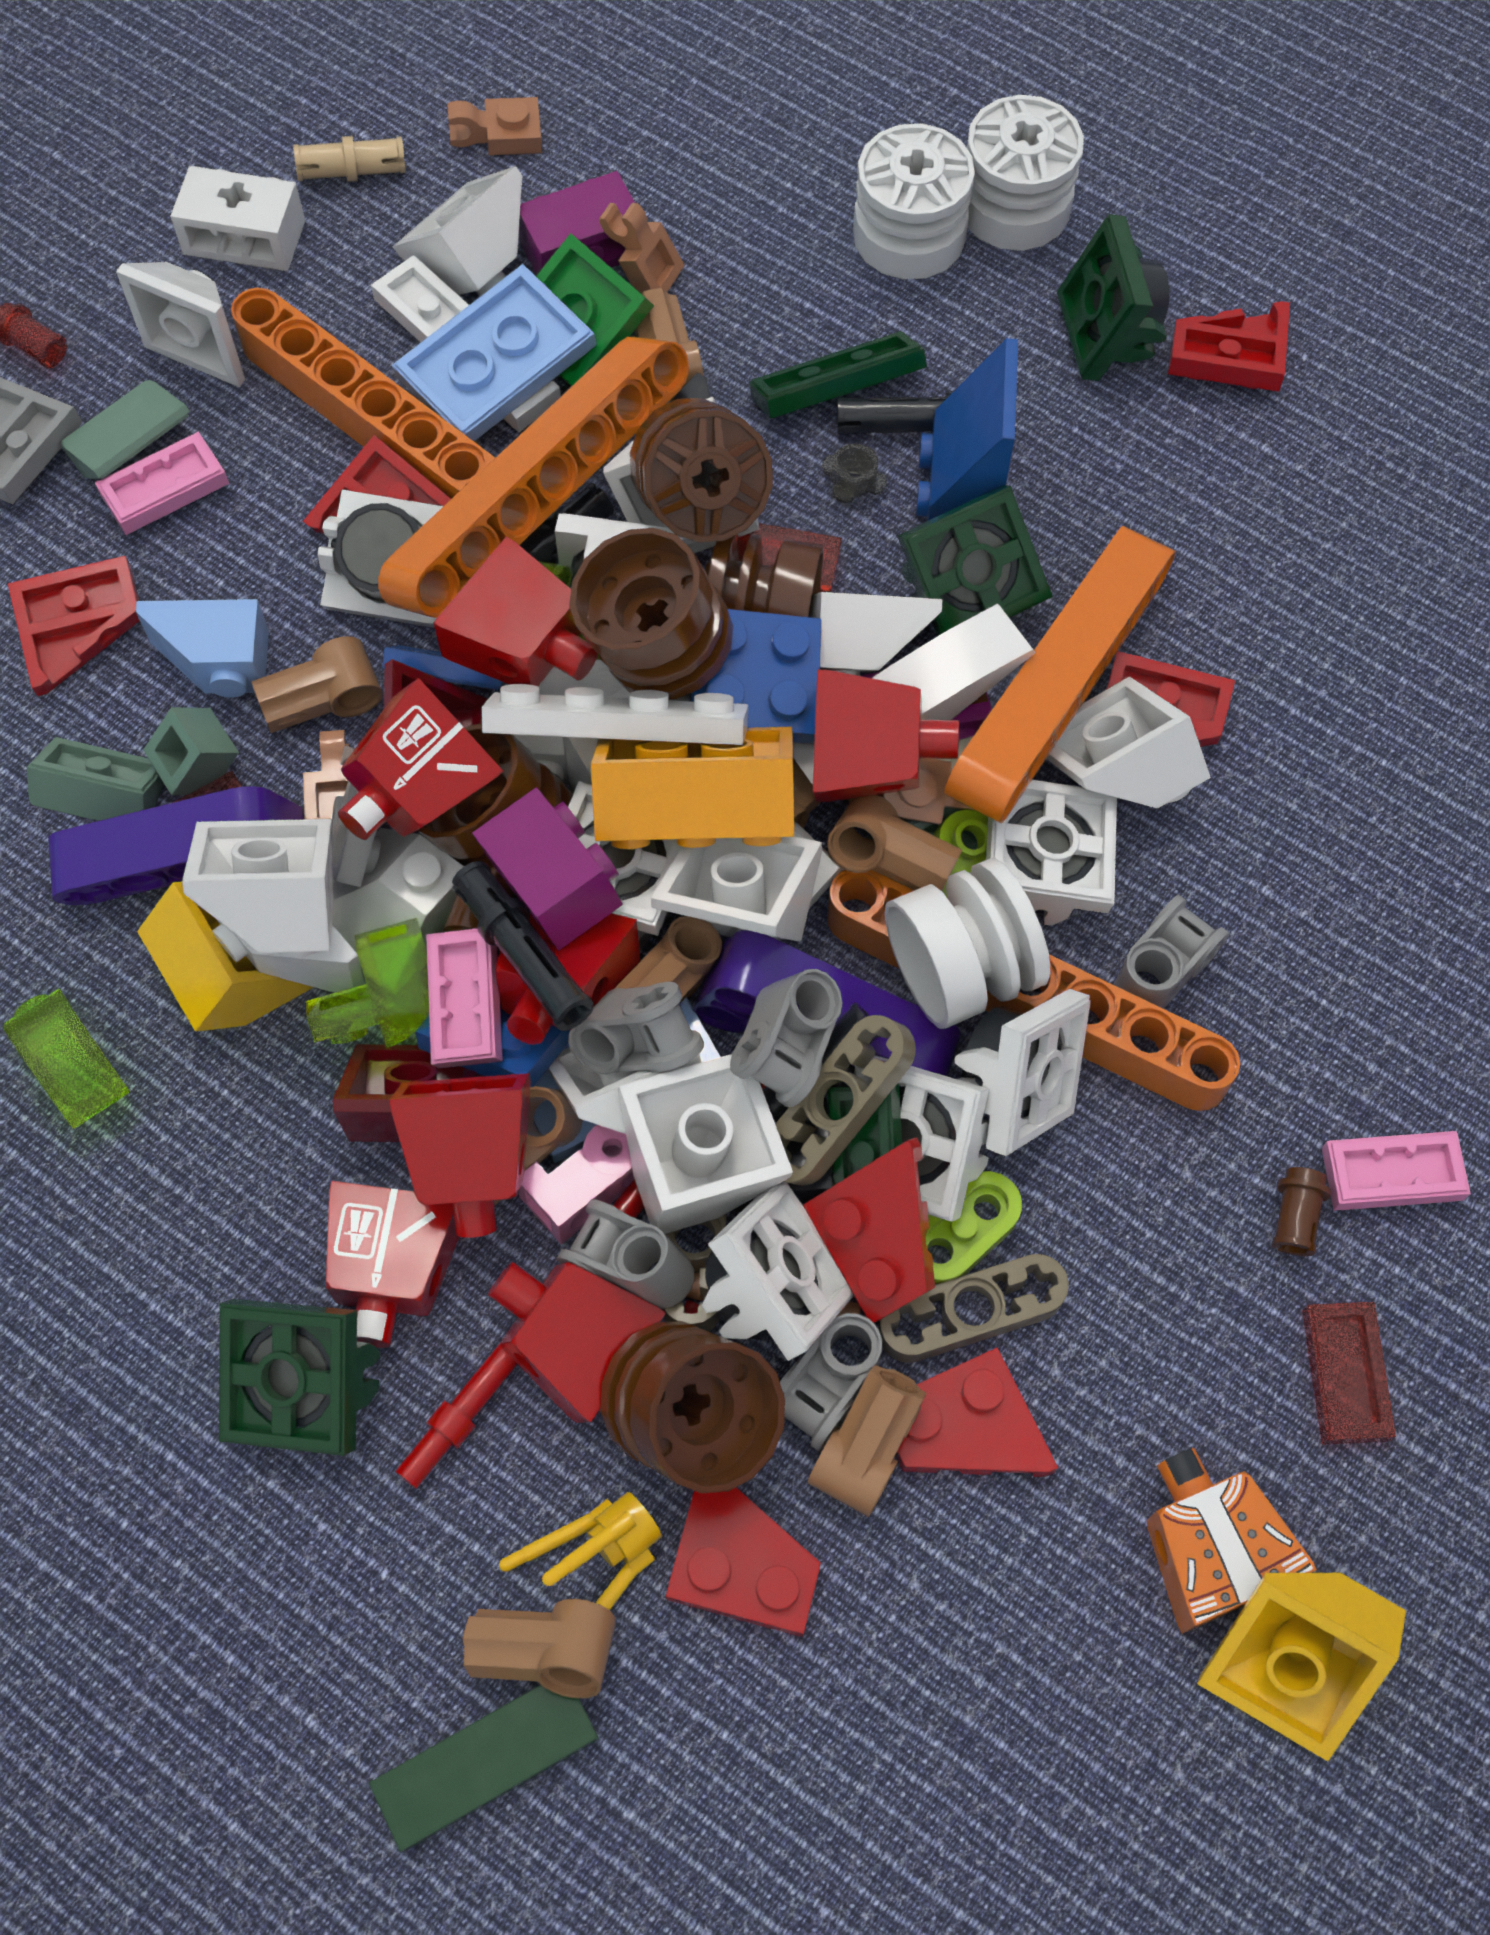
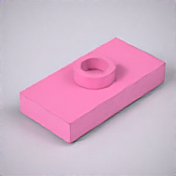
M196 432L95 482L124 534L128 535L228 485L229 482L224 469L201 434Z
M478 928L427 934L431 1064L437 1068L503 1061L500 994L496 979L497 946L486 943L479 934Z
M1457 1131L1327 1141L1322 1147L1334 1211L1464 1201L1471 1194Z

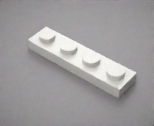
M414 255L371 285L374 300L420 342L424 341L469 306L468 303ZM553 380L503 419L519 433L538 419L561 397L560 387Z
M510 684L502 686L500 693L494 692L482 706V733L743 745L748 730V704H734L731 695L722 693L698 694L694 696V702L670 701L668 700V693L657 690L633 691L629 694V699L605 698L603 690L593 687L569 688L565 690V696L541 695L539 694V687L534 685Z

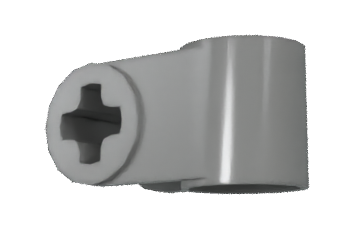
M1178 894L1163 908L1145 934L1131 947L1117 976L1115 986L1165 1009L1188 981L1200 974L1221 949L1230 933L1223 927L1216 930L1187 909V900ZM1136 972H1148L1154 975L1160 981V984H1149L1143 981Z
M808 969L763 988L756 998V1003L745 1032L733 1051L730 1061L731 1072L741 1079L752 1077L776 1092L778 1102L786 1107H793L799 1104L812 1090L819 1077L824 1052L836 1020L841 1014V992L835 980L826 972L818 969Z
M662 982L647 987L616 988L610 990L593 1007L589 1017L569 1032L568 1039L571 1052L577 1061L586 1069L604 1075L613 1072L641 1070L664 1072L673 1070L697 1057L704 1048V1041L699 1032L690 1029L679 1005L682 999L681 990L678 984L674 982Z
M591 1199L585 1211L589 1217L571 1248L562 1249L556 1259L559 1264L565 1262L575 1264L660 1309L673 1307L681 1302L691 1291L694 1282V1268L690 1260L662 1230L655 1225H650L630 1217L619 1209L596 1199ZM659 1261L652 1270L647 1272L648 1269L652 1266V1264Z
M846 1313L835 1317L811 1345L802 1359L798 1360L780 1381L785 1397L784 1417L812 1437L811 1446L818 1452L825 1447L835 1428H840L845 1421L871 1368L874 1365L879 1366L882 1353L880 1332L870 1319L860 1314ZM855 1336L865 1342L870 1354L863 1363L847 1366L838 1362L831 1351L833 1344L842 1337Z

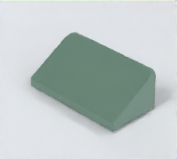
M146 380L64 438L61 446L84 478L103 479L187 418L190 411L183 402L152 380Z
M59 737L54 738L27 766L28 794L32 805L97 821L155 807L164 786V782L149 758Z

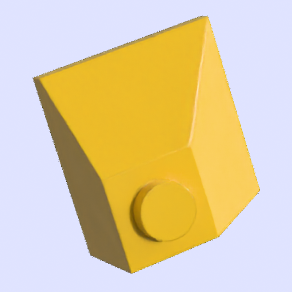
M1265 1573L1200 1674L1197 1684L1312 1753L1329 1761L1399 1659L1406 1610L1342 1573Z

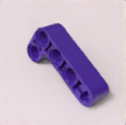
M248 786L214 792L57 831L48 836L52 899L57 903L65 905H88L167 887L173 882H182L196 822L305 820L304 809L272 790Z
M749 930L735 932L722 945V951L707 974L693 1009L698 1018L708 1025L732 1033H741L747 1027L756 998L763 988L808 969H818L826 972L834 979L841 992L842 1008L838 1019L856 1002L870 1016H885L903 1024L909 1029L916 1046L915 1058L911 1065L913 1067L947 1076L961 1036L960 1030L955 1025L943 1029L936 1027L919 1006L771 936ZM880 1037L870 1044L874 1048L876 1056L889 1059L892 1052L886 1046L888 1038Z

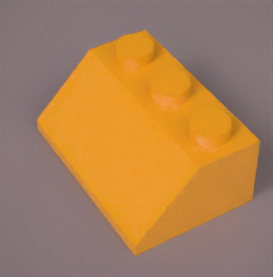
M792 727L748 728L743 745L598 739L591 761L595 841H611V845L619 849H638L648 846L650 840L676 839L679 846L700 848L715 844L716 838H742V842L746 845L770 846L780 843L781 837H794Z

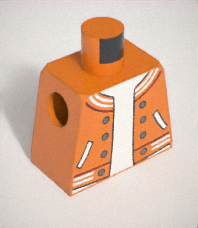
M1195 1448L1180 1452L1157 1465L1174 1503L1157 1510L1147 1519V1528L1181 1634L1244 1606L1265 1573H1312L1317 1570L1312 1559L1252 1477L1245 1471L1213 1485Z

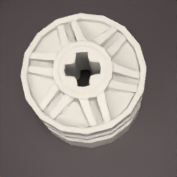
M1015 95L997 99L982 108L970 124L967 149L973 157L975 178L972 187V199L968 208V229L980 240L1000 249L1023 251L1044 246L1058 237L1068 223L1074 199L1075 182L1078 179L1079 165L1081 164L1084 135L1077 119L1062 105L1038 96Z
M902 124L879 132L864 146L858 161L857 200L853 224L855 247L864 261L882 274L900 279L928 278L947 270L960 257L965 244L969 221L968 208L972 199V187L975 178L973 157L960 139L946 130L934 126Z
M995 857L973 865L970 873L963 870L948 876L946 885L947 897L941 890L930 884L886 902L884 915L887 933L901 973L919 1007L926 1017L939 1029L948 1028L984 1012L988 1002L987 990L999 1001H1009L1018 997L1020 988L1023 991H1032L1046 985L1051 974L1049 952L1043 930L1033 906L1016 877L1004 863Z

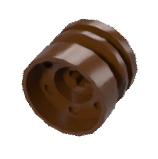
M703 398L676 399L654 410L638 428L629 453L631 480L641 501L674 534L699 543L725 541L747 530L764 511L773 487L772 458L762 436L743 418L725 406ZM707 460L718 471L709 475L710 485L703 487L692 477L702 472L701 462Z
M657 528L627 530L604 540L583 560L572 581L569 606L576 627L590 646L599 654L600 659L609 668L614 678L629 693L638 690H657L668 693V700L681 698L701 689L720 671L731 650L733 623L727 606L721 596L718 595L714 584L708 580L706 571L693 550L676 534Z
M738 534L725 541H716L713 554L706 564L705 571L708 580L714 584L718 595L725 602L727 609L800 617L809 616L812 595L820 593L824 558L823 545L784 539L773 566L763 564L761 535L751 534L743 561L738 560Z
M482 724L470 725L465 729L500 766L503 772L497 778L417 831L438 849L453 856L463 866L472 862L483 861L490 868H494L472 832L536 787L553 808L562 801L569 806L573 793L560 778L553 775L546 765L537 762L531 751L513 734L482 733Z
M683 1321L657 1322L632 1334L612 1356L602 1380L600 1411L609 1437L628 1457L639 1461L646 1467L654 1469L657 1473L676 1484L699 1493L730 1491L751 1480L770 1460L784 1429L785 1397L777 1372L759 1352Z

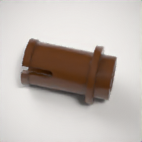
M1291 1167L1287 1169L1286 1177L1278 1180L1277 1190L1283 1195L1276 1235L1272 1242L1273 1248H1278L1280 1252L1295 1256L1307 1257L1315 1255V1243L1322 1201L1329 1200L1331 1195V1189L1326 1186L1327 1176L1314 1169Z

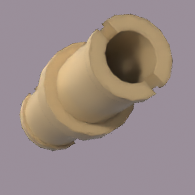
M343 136L340 143L293 144L298 181L347 176V182L358 181L359 175L406 173L402 137L353 141V136Z

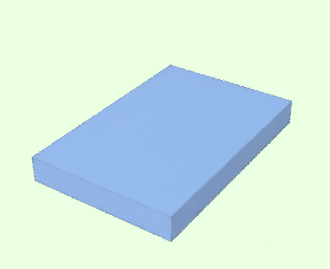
M522 264L396 361L392 368L396 377L420 402L475 441L594 348L597 342L594 332Z

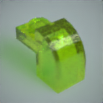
M417 917L354 935L356 951L366 984L306 1001L307 1021L314 1043L330 1039L332 1044L352 1042L365 1036L368 1033V1027L379 1024L385 1046L389 1048L407 1039L421 1026L429 1013L427 950Z
M60 988L49 995H37L25 1001L15 1011L14 1017L3 1023L4 1026L2 1028L73 1129L130 1093L126 1084Z

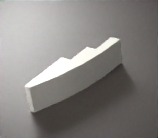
M996 604L942 633L890 665L872 679L914 686L921 689V720H951L1036 652L1000 605ZM815 741L813 744L793 742V758L813 785Z

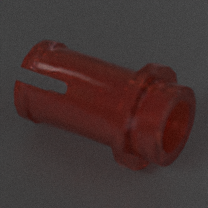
M5 303L0 306V342L5 346L15 345L47 369L53 368L61 362L67 351L66 338L59 333L56 334L32 318L30 309L23 304Z

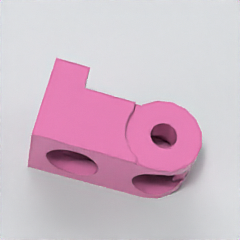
M596 1125L586 1135L583 1148L574 1153L550 1174H547L537 1161L524 1171L523 1182L518 1191L519 1197L561 1245L585 1224L589 1217L585 1209L591 1199H596L610 1205L620 1197L633 1181L634 1175L626 1134Z

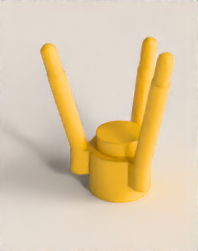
M626 1492L613 1504L606 1499L590 1513L508 1555L500 1561L499 1568L503 1572H508L588 1532L589 1540L545 1572L542 1576V1582L546 1586L554 1585L598 1553L611 1567H614L623 1560L625 1562L624 1566L596 1601L597 1604L610 1610L635 1576L655 1561L648 1548L658 1541L662 1534L651 1515L639 1500L630 1492Z

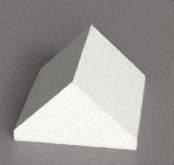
M794 836L781 837V842L775 845L750 846L744 844L742 838H716V843L707 847H681L650 898L651 908L801 942L822 854V842Z

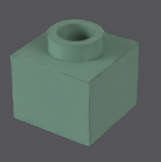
M171 707L143 749L171 795H206L212 793L239 754L211 708Z

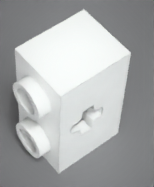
M189 166L170 216L183 255L283 271L289 270L305 223L296 182Z

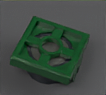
M1108 214L1057 290L1082 380L1100 381L1113 361L1134 363L1151 359L1155 355L1152 343L1165 342L1168 338L1163 326L1169 307L1170 288L1168 275L1161 263L1143 258L1141 249L1134 244L1126 216Z
M1002 485L897 536L907 563H904L902 566V575L908 583L914 585L917 591L911 597L942 599V612L931 621L937 637L996 604H999L1010 618L1053 597L1011 486Z
M230 1299L220 1303L219 1442L345 1456L356 1450V1411L368 1406L379 1389V1380L363 1378V1373L366 1368L373 1366L380 1358V1350L370 1343L357 1341V1310Z

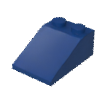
M1006 338L935 410L932 434L921 433L919 468L929 469V481L918 482L916 516L927 517L926 522L1002 485H1006L1015 441L1018 339Z

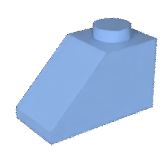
M258 599L136 602V613L149 642L205 694H216L222 697L233 698L242 696L245 693H255L251 681L266 676L269 629Z

